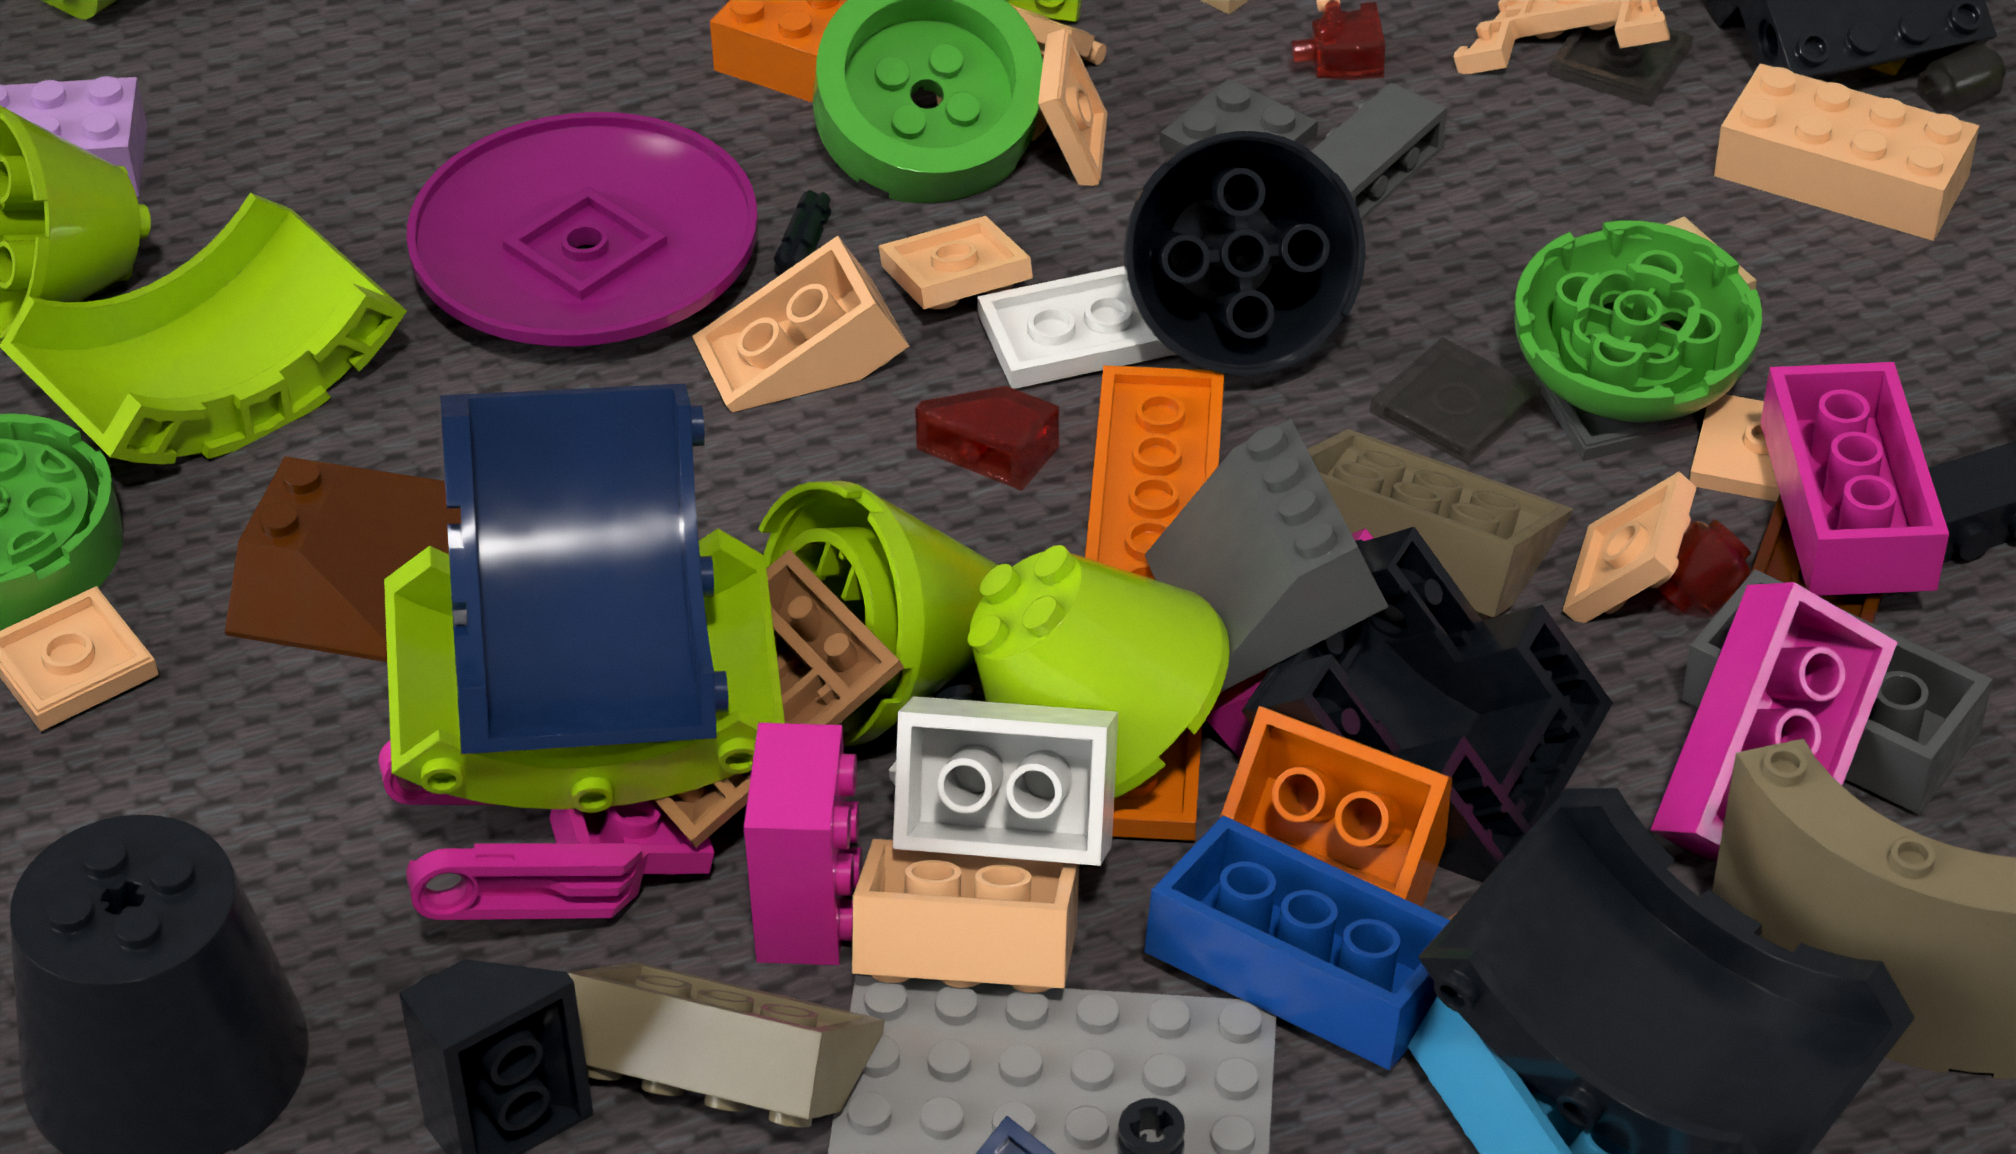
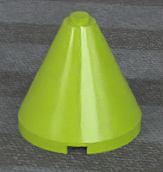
M807 482L787 491L769 509L758 528L761 533H770L764 551L766 569L790 549L904 666L899 673L839 724L842 725L844 747L865 744L876 739L898 722V711L914 696L931 697L976 662L973 649L967 641L974 612L983 597L980 593V584L986 574L998 566V564L866 488L852 482Z

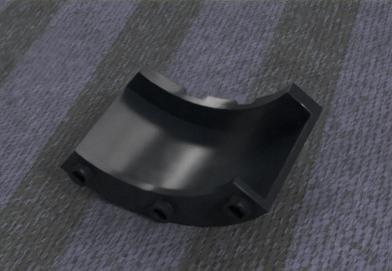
M1566 788L1419 955V960L1435 982L1434 990L1438 998L1448 1008L1458 1012L1485 1043L1515 1072L1546 1098L1555 1103L1559 1113L1567 1122L1581 1130H1593L1632 1154H1811L1915 1019L1883 961L1838 955L1804 943H1800L1795 951L1792 952L1760 937L1762 934L1761 923L1734 908L1711 890L1705 892L1700 898L1667 869L1675 859L1649 833L1631 810L1618 788Z

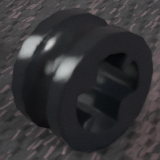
M1145 1098L1129 1104L1122 1111L1119 1119L1120 1136L1118 1138L1120 1154H1183L1185 1147V1123L1183 1115L1176 1106L1166 1100ZM1155 1129L1156 1137H1160L1163 1134V1140L1148 1142L1147 1134L1144 1133L1140 1137V1132Z

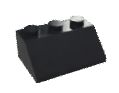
M463 959L438 973L425 976L415 985L399 993L425 1127L446 1154H523L594 1115L575 984L567 972Z

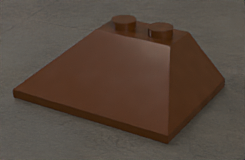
M284 456L238 541L225 635L387 662L384 579L428 546L449 554L447 524L461 523L460 508L447 509L445 481Z

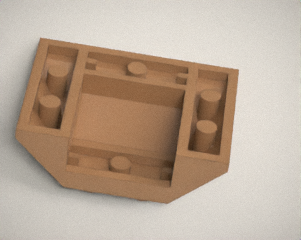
M789 549L767 568L785 723L839 725L899 673L904 666ZM751 771L735 774L695 790L655 799V802L697 848L747 804Z

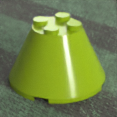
M0 106L1 343L28 296L49 301L81 302L116 282L129 280L132 275L140 239H146L151 229L149 209L144 204H138L136 192L124 166L114 165L3 106Z
M1055 545L1044 552L1034 554L1013 567L1009 564H1000L989 571L980 584V593L983 597L972 617L967 641L973 649L986 702L1119 712L1114 799L1141 785L1160 771L1166 764L1159 756L1174 743L1186 728L1195 735L1212 710L1222 689L1228 669L1230 654L1229 637L1222 618L1204 598L1196 593L1072 554L1062 545Z

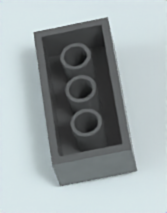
M1754 569L1690 644L1682 701L1699 708L1747 585L1784 582ZM1847 612L1898 643L1845 779L1916 814H1920L1980 736L1993 679Z

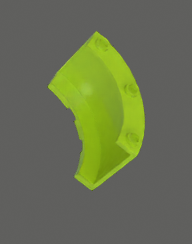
M250 193L238 212L206 247L173 272L149 285L112 298L89 302H59L28 296L2 340L0 348L109 457L134 463L175 464L176 457L202 453L207 459L234 452L314 411L331 398L326 390L338 381L352 366L357 371H360L373 358L391 336L407 310L291 208Z
M719 528L698 540L700 557L712 556L714 597H704L714 671H726L728 685V712L716 713V738L461 754L449 554L428 546L384 579L392 774L420 785L425 790L435 794H448L488 804L519 808L577 809L586 813H596L606 810L610 806L628 805L673 796L707 786L735 774L752 771L758 723H785L765 556Z

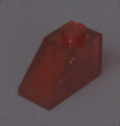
M1008 386L924 400L915 408L917 450L1021 491L1059 448V406Z

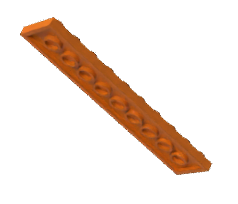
M1103 365L1085 558L1155 580L1145 557L1146 552L1219 466L1224 373L1199 369ZM1203 724L1195 735L1186 728L1174 743L1159 756L1166 764L1160 771L1141 785L1114 799L1113 837L1195 841Z

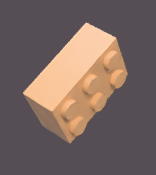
M873 839L853 895L852 974L871 975L874 979L886 983L904 982L910 978L941 980L946 985L957 988L973 987L980 983L1008 984L1019 991L1029 993L1044 992L1050 988H1065L1077 932L1079 864L893 849V840Z

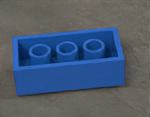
M1223 815L1151 890L1144 952L1390 1071L1409 1049L1407 1046L1437 997L1434 990L1435 982L1418 957L1450 920Z

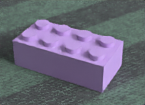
M107 76L95 80L64 82L45 80L31 84L0 85V106L114 165L124 166L136 196H139L147 122L137 77L114 78Z

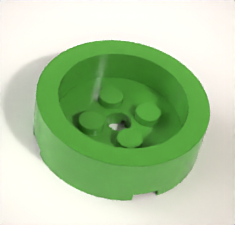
M847 0L829 21L818 48L813 88V112L822 143L833 160L848 176L856 182L862 179L870 185L888 192V198L896 201L909 203L947 202L986 191L999 184L1012 173L1030 141H1032L1040 110L1038 100L1043 59L1039 45L1026 21L1006 0ZM922 86L923 90L931 91L938 95L939 98H942V102L934 108L925 109L917 106L912 101L911 96Z
M0 414L1 631L95 586L99 588L116 565L123 544L124 528L110 468L101 450L96 452L82 441L80 431L69 425L49 418L27 414Z

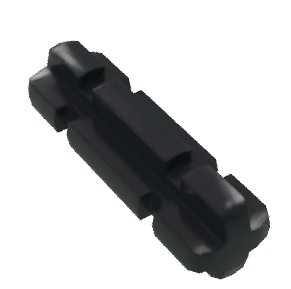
M808 190L801 195L796 206L798 209L793 213L781 240L782 243L773 258L776 263L774 271L778 276L815 251L824 227L820 224L825 225L831 214L829 206L831 199L825 192L817 194L812 190Z

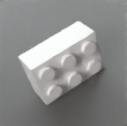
M914 696L898 711L893 849L1101 866L1112 848L1119 712Z

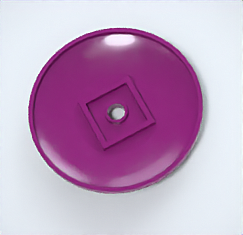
M617 112L568 113L530 120L504 128L483 137L452 156L433 173L416 196L407 222L406 240L411 267L425 293L440 308L462 323L493 336L527 344L545 346L600 345L644 336L667 328L705 308L727 290L744 270L752 255L758 232L757 203L753 187L737 161L723 148L693 130L661 119ZM582 245H586V246L594 245V247L589 248V249H577V248H576V247L582 246Z

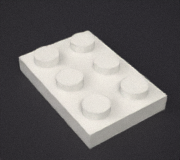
M1124 266L977 296L978 316L1011 389L1103 370V365L1125 366L1177 355L1151 332L1141 318L1130 295Z

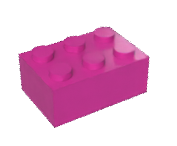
M758 723L744 822L757 963L840 965L842 941H853V899H847V896H852L853 888L857 886L862 872L863 855L862 847H850V843H858L859 801H847V796H855L857 759L856 754H844L842 725Z

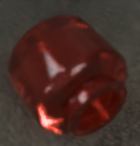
M1713 519L1708 525L1697 520L1690 521L1688 528L1683 534L1678 552V567L1672 577L1656 589L1670 603L1676 605L1677 609L1683 614L1692 606L1704 614H1715L1750 575V567L1745 560L1751 555V552L1718 520Z

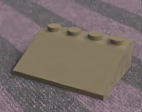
M1346 429L1307 449L1351 534L1366 528L1373 538L1415 527L1482 620L1489 619L1490 617L1494 618L1515 604L1574 510L1571 507L1350 429Z

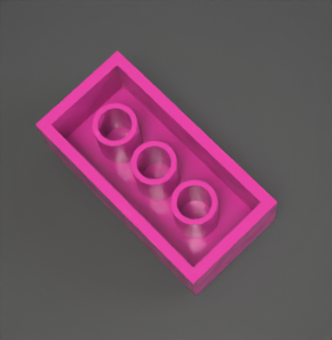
M1879 362L1769 367L1761 427L1806 589L1817 596L1937 591L1949 532L1895 363Z

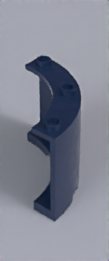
M686 384L440 395L447 509L460 508L461 523L447 524L461 754L716 738V713L728 712V685L726 671H714L705 615L704 597H714L712 556L700 557L693 446H704L702 405L691 406Z

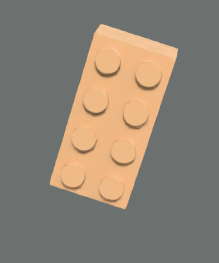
M1760 63L1721 125L1714 176L1934 241L1970 175L1980 125L1959 120L1949 114H1937L1905 105L1896 99L1877 97L1849 89L1839 83L1824 82L1793 73L1786 68L1771 67Z

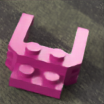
M390 740L380 751L378 763L384 788L389 797L396 802L406 805H496L448 794L431 793L420 785L392 774ZM655 800L610 806L606 810L596 813H586L577 809H551L549 819L556 843L474 844L473 848L438 849L424 854L416 861L411 860L406 869V879L415 910L422 916L434 920L613 918L638 895L643 874H709L714 850L709 837L696 848ZM453 873L462 877L455 886L447 890L436 891L426 887L432 878L440 874Z

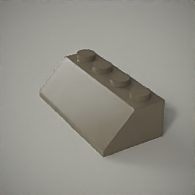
M640 962L567 972L575 984L588 1077L601 1080H620L622 1074L642 1079L641 1089L660 1095L680 1096L684 1094V1090L705 1094V1105L720 1110L746 1111L748 1105L769 1110V1121L785 1126L810 1127L813 1118L841 1112L884 1029L885 1019Z

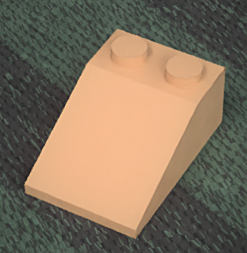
M839 236L830 240L692 336L726 406L732 413L862 380L910 347L872 278Z

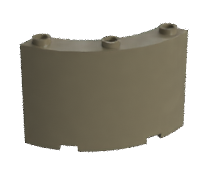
M1804 739L1736 752L1712 892L1734 908L1761 923L1762 934L1760 937L1794 952L1800 943H1804L1838 955L1883 961L1915 1017L1885 1058L1941 1073H1948V1069L1974 1073H1992L1993 1078L2016 1079V857L1986 854L1955 847L1898 825L1868 807L1837 782L1817 760Z

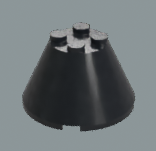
M1233 131L1209 136L1189 144L1166 160L1152 174L1137 197L1129 216L1124 241V268L1130 295L1137 311L1151 332L1167 348L1192 364L1211 371L1233 375H1257L1280 370L1300 362L1324 344L1322 343L1332 334L1344 316L1347 317L1360 290L1365 266V237L1360 213L1353 196L1341 177L1302 144L1283 136L1257 131Z

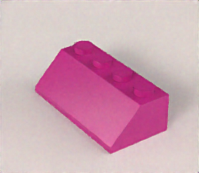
M1795 582L1747 585L1650 831L1695 855L1717 862L1736 752L1804 739L1817 760L1837 782L1843 785L1898 642Z

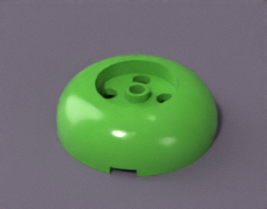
M1634 220L1603 222L1602 231L1585 234L1576 238L1573 237L1571 232H1568L1548 243L1529 261L1520 277L1516 290L1514 322L1518 342L1528 364L1537 377L1560 398L1583 411L1612 420L1637 423L1659 422L1695 413L1711 405L1734 387L1747 370L1757 349L1762 326V307L1757 290H1751L1738 273L1739 263L1722 248L1709 240L1684 229L1661 223ZM1661 323H1665L1671 328L1664 327Z

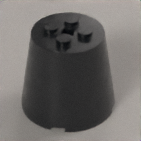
M127 815L100 820L78 828L53 842L29 864L20 877L12 896L10 927L22 1091L27 1109L44 1138L63 1154H219L230 1148L236 1151L267 1129L288 1106L301 1083L309 1052L308 1030L298 999L228 856L217 841L196 826L181 820L157 815Z

